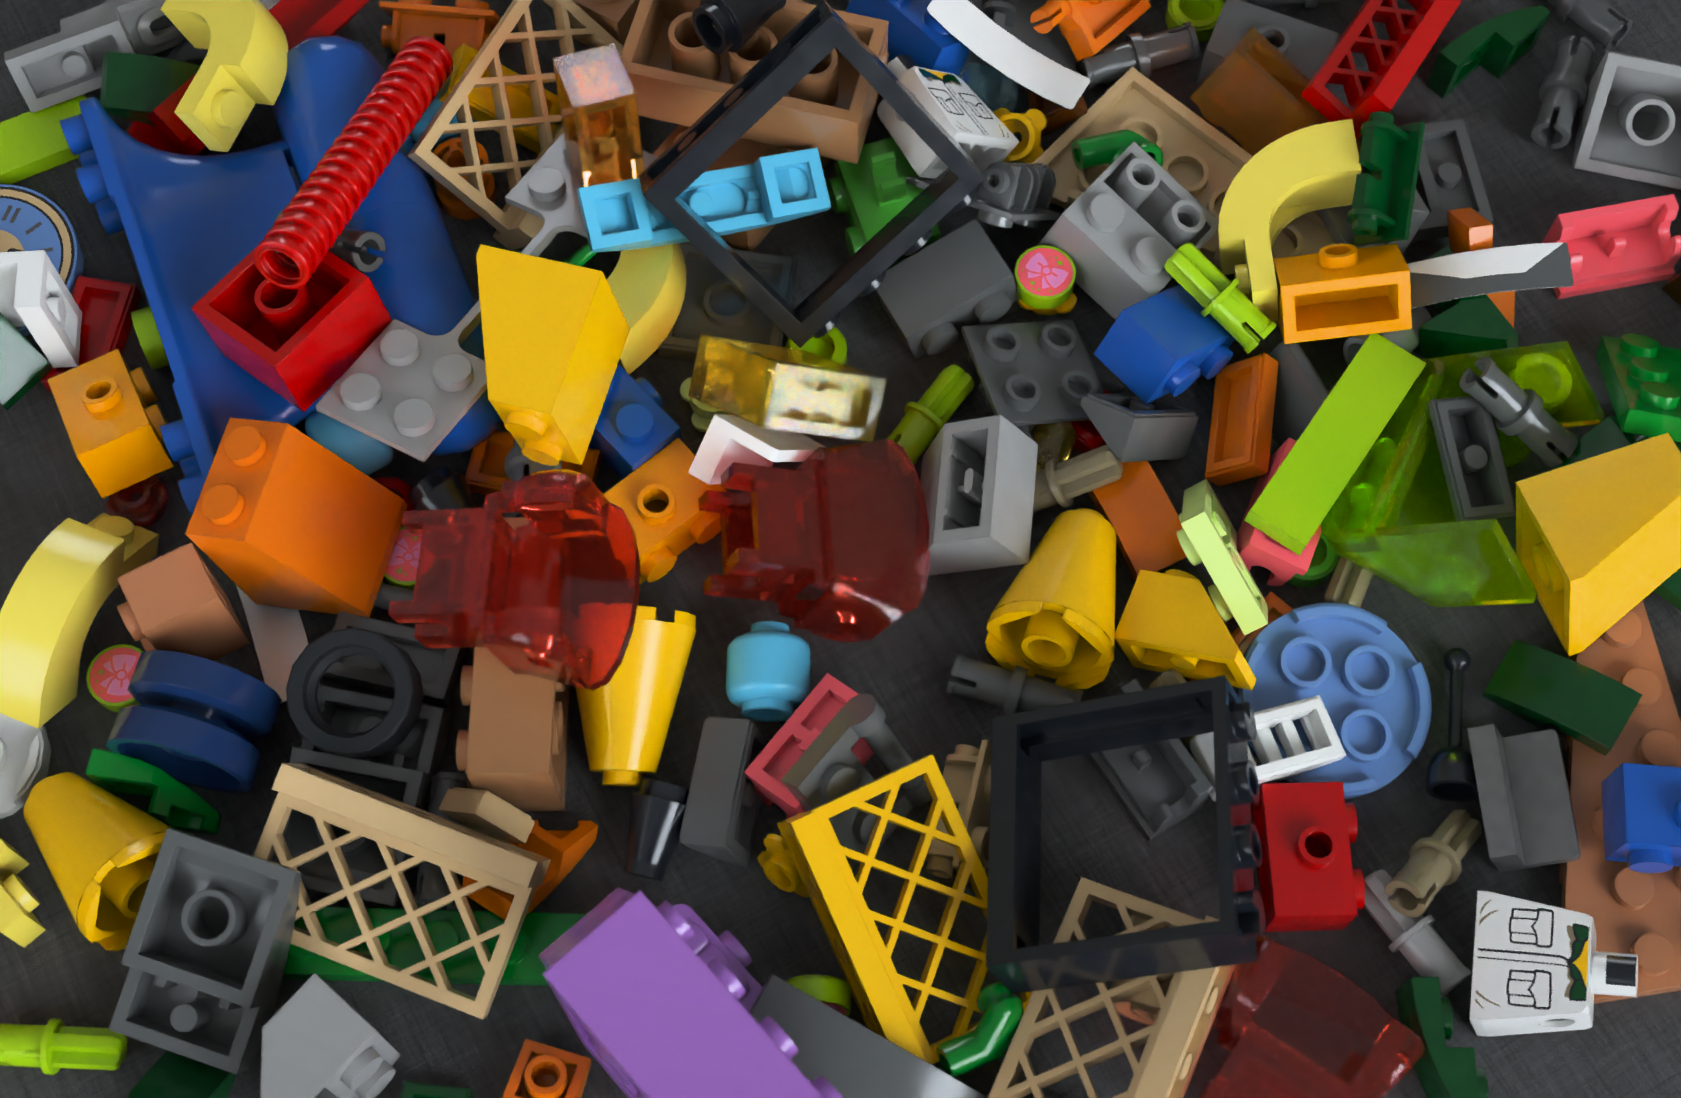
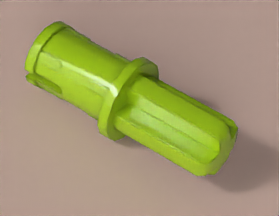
M1186 242L1181 245L1164 264L1165 270L1204 308L1200 314L1203 317L1210 314L1244 348L1243 350L1247 354L1259 345L1261 339L1244 322H1247L1263 339L1277 326L1236 287L1240 283L1237 278L1230 281L1192 243Z
M955 364L944 368L917 403L911 401L904 407L905 416L890 436L874 452L876 459L891 473L895 474L897 471L899 477H906L918 461V458L931 445L943 425L974 388L973 378Z
M57 1018L49 1020L46 1025L0 1023V1066L39 1067L46 1075H55L59 1072L60 1068L114 1071L120 1068L122 1062H125L127 1056V1036L108 1030L109 1028L65 1026L64 1021Z

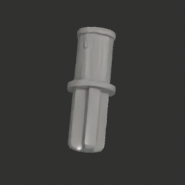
M1382 869L1371 873L1364 879V908L1393 942L1388 947L1392 953L1399 950L1421 977H1439L1441 997H1443L1470 976L1472 972L1461 963L1431 926L1435 922L1431 914L1426 917L1423 915L1408 917L1396 911L1387 900L1391 894H1385V888L1393 878L1387 871Z

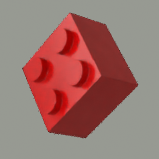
M253 249L196 302L191 309L221 354L298 409L305 412L353 365L392 322V318L369 277L330 251L320 262L306 285L299 289H285L274 285L259 272L254 263L255 249Z

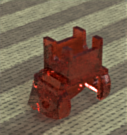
M891 439L832 448L818 447L796 470L733 462L721 475V488L747 492L733 493L706 490L698 499L699 511L720 513L723 575L711 574L703 582V595L778 602L779 614L789 618L794 616V627L797 629H808L812 634L833 641L860 642L872 640L897 619L915 610L926 591L930 568V551L928 550L930 527L925 497L915 466L904 448ZM810 583L812 587L824 590V594L816 601L795 599V596Z
M551 469L523 476L518 481H503L502 493L498 491L485 495L484 508L403 511L401 524L410 533H422L414 595L412 601H390L388 615L397 623H421L415 624L414 637L427 649L486 647L516 675L535 676L592 691L609 683L623 661L633 633L639 600L640 558L636 533L627 514L621 507L610 503L587 474L565 469ZM507 512H521L529 520V524L517 527L514 530L501 515Z
M1256 935L1257 962L1235 965L1212 1024L1219 1031L1216 1042L1226 1048L1227 1052L1198 1098H1383L1421 1058L1425 1047L1420 1037L1393 1019L1371 995L1340 972L1307 954L1279 945L1262 935Z

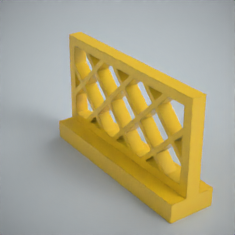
M933 754L814 809L801 812L777 824L846 981L851 987V992L867 1028L930 1065L939 1061L937 1045L976 1029L979 1021L969 1025L973 1011L983 1014L976 1002L988 969L986 967V935L980 951L948 940L960 902L982 909L987 919L988 877ZM920 775L923 776L933 799L924 825L891 812L900 785ZM885 792L880 808L865 802ZM850 808H855L877 817L864 854L840 845L829 818ZM940 817L948 834L936 830ZM888 821L921 834L908 871L875 859ZM932 838L953 846L961 861L952 888L919 876ZM846 858L860 863L856 877H854ZM871 867L905 880L892 918L869 910L862 895ZM968 879L976 897L964 893ZM916 884L949 897L936 935L903 923ZM874 921L889 926L884 941ZM900 931L933 943L920 982L898 974L891 960ZM944 948L977 960L964 998L932 987ZM903 985L917 990L912 1005ZM1033 991L1020 993L1024 1011ZM929 994L961 1006L952 1035L932 1045H929L919 1023Z

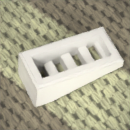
M1320 695L1254 712L1256 738L1251 742L1261 765H1256L1249 746L1248 760L1255 767L1259 787L1263 783H1275L1339 761L1346 756ZM1300 719L1313 751H1305L1294 726V720ZM1271 728H1275L1287 758H1282L1270 730ZM1213 732L1196 735L1191 739L1190 749L1197 765L1213 785L1209 795L1213 801H1216Z

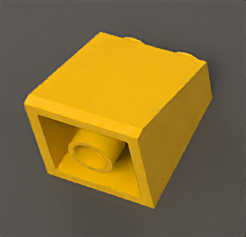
M480 244L476 254L488 400L504 422V427L512 434L522 449L521 452L524 456L548 466H557L560 460L582 465L630 327L603 271Z
M1669 433L1516 482V560L1568 657L1585 650L1681 568V452Z

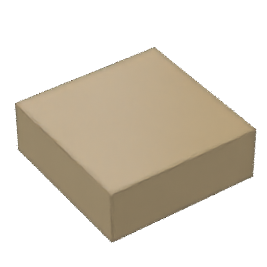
M458 787L448 789L438 809L463 825L502 841L526 843L535 824V821L531 820V816L488 790Z

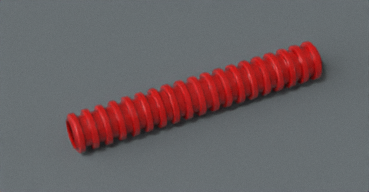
M414 36L398 52L388 69L366 96L364 102L360 104L356 113L352 115L348 124L344 126L340 135L336 137L332 146L328 148L324 157L320 159L316 168L312 170L308 179L303 182L299 191L295 193L290 204L284 208L273 227L268 230L264 239L257 245L254 251V263L259 272L268 281L285 289H299L307 284L320 262L325 258L338 236L341 235L354 213L357 212L361 203L375 186L378 178L382 176L401 145L404 144L408 135L413 131L431 102H433L452 74L453 60L450 52L443 44L427 36Z

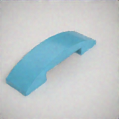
M818 147L759 157L753 164L703 172L679 195L719 236L770 226L824 212L831 208ZM639 178L577 189L590 252L623 251L690 242L643 196Z

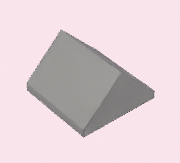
M1607 50L1588 85L1586 101L1580 108L1573 168L1681 190V64Z

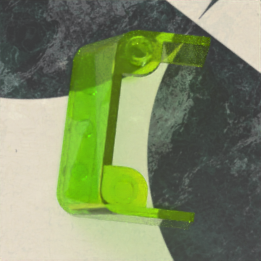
M1568 341L1420 359L1427 363L1321 523V530L1334 552L1434 607L1534 603L1537 591L1497 519L1455 521L1427 402L1435 399L1471 396L1459 387L1460 379L1469 367L1480 377L1482 371L1475 366L1474 362L1483 357H1490L1496 363V366L1521 389L1531 388L1543 399L1542 408L1563 427L1599 424L1603 420L1604 413ZM1496 427L1505 467H1512L1522 462L1531 452V449L1517 436H1506Z

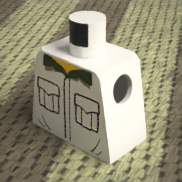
M908 54L897 56L887 64L886 67L974 160L982 174L990 164L1002 162L1019 143L1012 132L957 75L921 68ZM883 99L878 105L877 115L919 177L936 179L948 166Z
M1477 892L1470 1022L1477 1036L1491 1037L1585 1030L1593 1025L1594 994L1637 997L1638 955L1596 951V929L1593 917L1585 913L1494 892Z

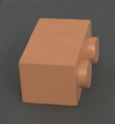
M192 542L117 578L127 599V602L117 606L119 614L135 641L140 640L145 651H174L215 661L250 643L226 592Z

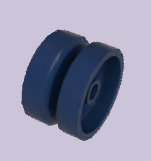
M164 650L142 652L127 689L140 705L120 708L106 744L109 750L156 766L186 785L227 793L248 792L252 787L262 759V754L250 740L267 737L271 732L282 702L278 693L257 678L206 658Z

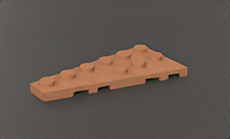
M1642 600L1585 650L1569 657V659L1642 694V697L1606 756L1566 734L1565 749L1569 750L1567 781L1580 844L1581 858L1577 861L1559 863V882L1562 884L1561 908L1585 913L1593 917L1596 929V951L1638 955L1637 997L1681 990V867L1673 866L1670 871L1661 873L1635 872L1629 869V862L1605 860L1601 782L1622 763L1681 767V721ZM1594 994V1004L1635 997Z

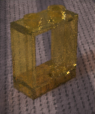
M701 334L688 396L764 429L873 442L887 379L807 350Z

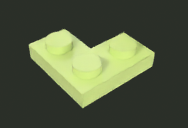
M1205 479L1184 490L1182 513L1178 514L1182 529L1178 530L1176 534L1184 553L1192 565L1196 566L1203 562L1213 579L1214 584L1208 586V591L1221 617L1225 621L1235 618L1245 636L1268 624V605L1237 551V532L1208 480Z

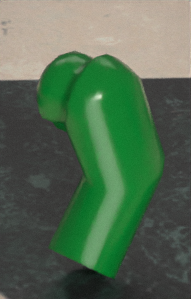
M1128 129L1077 139L1072 142V156L1079 170L1105 164L1111 165L1133 142L1139 145L1160 166L1163 164V153L1156 144Z
M1002 982L992 983L979 992L977 1004L983 1015L975 1030L937 1045L940 1064L944 1072L954 1078L995 1061L1007 1052L1024 1014V1008L1021 998L1014 997L1013 993Z

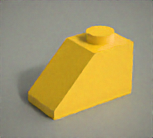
M1140 569L1115 632L1117 643L1133 667L1162 673L1173 668L1183 677L1196 680L1225 675L1232 687L1253 691L1257 679L1201 581L1190 573L1176 569L1167 570L1165 574Z

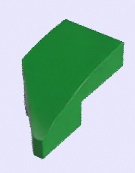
M92 748L85 774L99 787L111 794L151 799L148 814L174 829L211 835L218 834L222 816L187 786L149 763L119 753Z

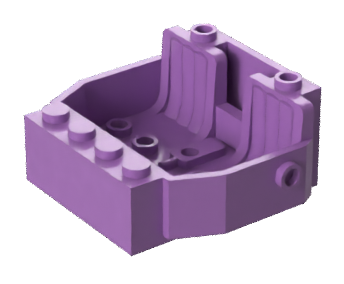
M618 887L538 955L547 970L543 975L583 1046L628 1098H843L822 1075L811 1081L802 1074L790 1060L799 1052L798 1048L770 1016H766L758 1024L749 1014L763 989L746 970V967L753 961L751 956L728 930H725L717 937L687 904L672 906L665 900L656 908L641 890L634 894Z

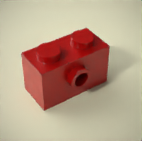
M1343 782L1261 784L1259 787V801L1251 803L1252 823L1258 830L1262 846V865L1257 867L1259 894L1263 902L1266 919L1264 932L1344 930L1358 915L1357 909H1363L1365 882L1362 870L1360 868H1352L1350 843L1356 842L1358 823L1354 804L1345 803Z

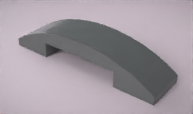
M770 974L749 1012L758 1024L766 1016H770L798 1048L799 1052L790 1060L802 1074L811 1081L822 1075L843 1098H988L773 974Z

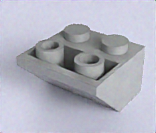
M1133 142L1062 213L1037 246H1054L1067 253L1075 265V283L1116 320L1123 309L1158 294L1173 278L1164 267L1167 259L1186 242L1192 243L1199 250L1218 230L1219 220L1139 145Z
M1001 414L945 423L923 455L911 572L917 577L1021 565L1029 562L1038 444Z
M314 973L262 1027L260 1098H375L394 1077L396 1070L392 1065L401 1055L365 1019Z

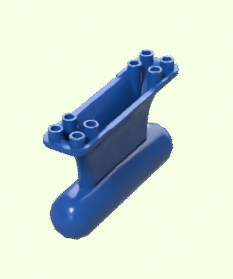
M337 35L308 37L288 50L285 81L275 104L271 105L282 140L261 147L214 155H183L159 150L139 142L123 131L95 97L79 101L82 114L60 120L62 131L74 156L79 154L82 167L77 168L76 173L89 204L95 203L98 216L107 235L109 236L123 230L126 232L175 379L172 387L183 418L161 425L160 430L172 460L180 462L185 478L178 480V485L191 516L229 418L288 423L295 428L308 416L317 411L315 405L333 387L332 385L305 412L301 411L221 354L191 307L264 239L268 230L273 227L277 215L290 204L295 193L299 191L303 182L308 179L312 170L316 168L320 159L324 157L328 148L332 146L336 137L340 135L344 126L348 124L352 115L356 113L360 104L364 102L366 96L380 80L385 71L375 57L360 42ZM409 134L391 163L386 167L382 176L378 178L373 189L370 190L366 199L361 203L357 212L354 213L349 225L361 230L376 232L384 239L386 252L367 247V253L383 257V263L373 272L362 273L371 280L392 320L396 319L426 334L437 336L453 330L476 304V300L425 171L407 156L414 146ZM480 322L459 346L464 351L485 360L482 322ZM487 389L431 454L442 456L466 452L491 437L501 418L488 400Z

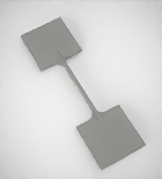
M573 121L505 196L506 203L536 215L544 221L543 228L521 253L538 257L559 232L570 231L587 238L577 189L639 178V175L658 157ZM480 299L453 330L443 335H429L393 319L315 405L317 411L425 462L487 389L485 360L464 351L459 346L481 322Z

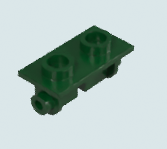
M1377 111L1370 113L1368 121L1361 125L1360 134L1363 137L1359 164L1364 166V173L1357 174L1352 209L1347 214V221L1352 224L1351 232L1354 234V246L1360 247L1408 240L1425 129L1424 122L1420 121L1396 126L1393 124L1394 116L1392 114Z

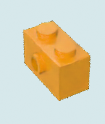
M1397 243L1357 248L1351 244H1332L1321 248L1319 253L1273 259L1278 287L1277 322L1285 344L1412 329L1410 269Z
M119 349L48 379L75 455L102 499L174 467L160 430V426L168 422L157 403L150 407L148 406V404L158 400L157 395L142 366L130 370Z
M679 437L579 512L585 539L631 591L646 580L652 583L665 576L675 565L677 556L695 542L704 544L711 540L722 530L726 524V518L730 516L725 487L722 484L708 485L688 473L695 455Z

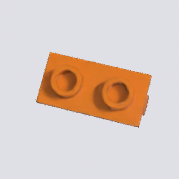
M433 0L379 1V7L392 18V25L383 24L381 45L383 48H391L395 55L414 36H427L435 40L437 36H445L444 47L450 52L451 57H453L454 51L463 43L479 51L491 34V28H495L501 19L495 10H489V3L480 0H455V7L433 5Z

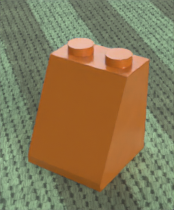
M229 418L185 534L255 604L330 614L344 612L370 618L408 504L403 498L288 423Z

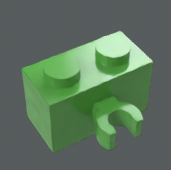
M892 137L863 145L858 164L834 159V177L827 179V189L834 212L836 214L845 212L850 227L845 228V238L850 256L854 255L924 190L923 188L906 183L907 176H919ZM938 224L931 228L930 238L915 253L941 239ZM915 253L908 256L903 254L886 270L892 268L893 266L897 265L898 263L902 262L908 257L914 255Z

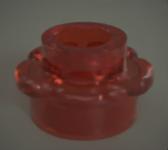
M156 474L110 495L105 506L109 516L124 517L130 520L134 526L147 528L157 523L165 514L169 493L166 485L159 483V476ZM134 493L142 494L139 500L131 501V496Z

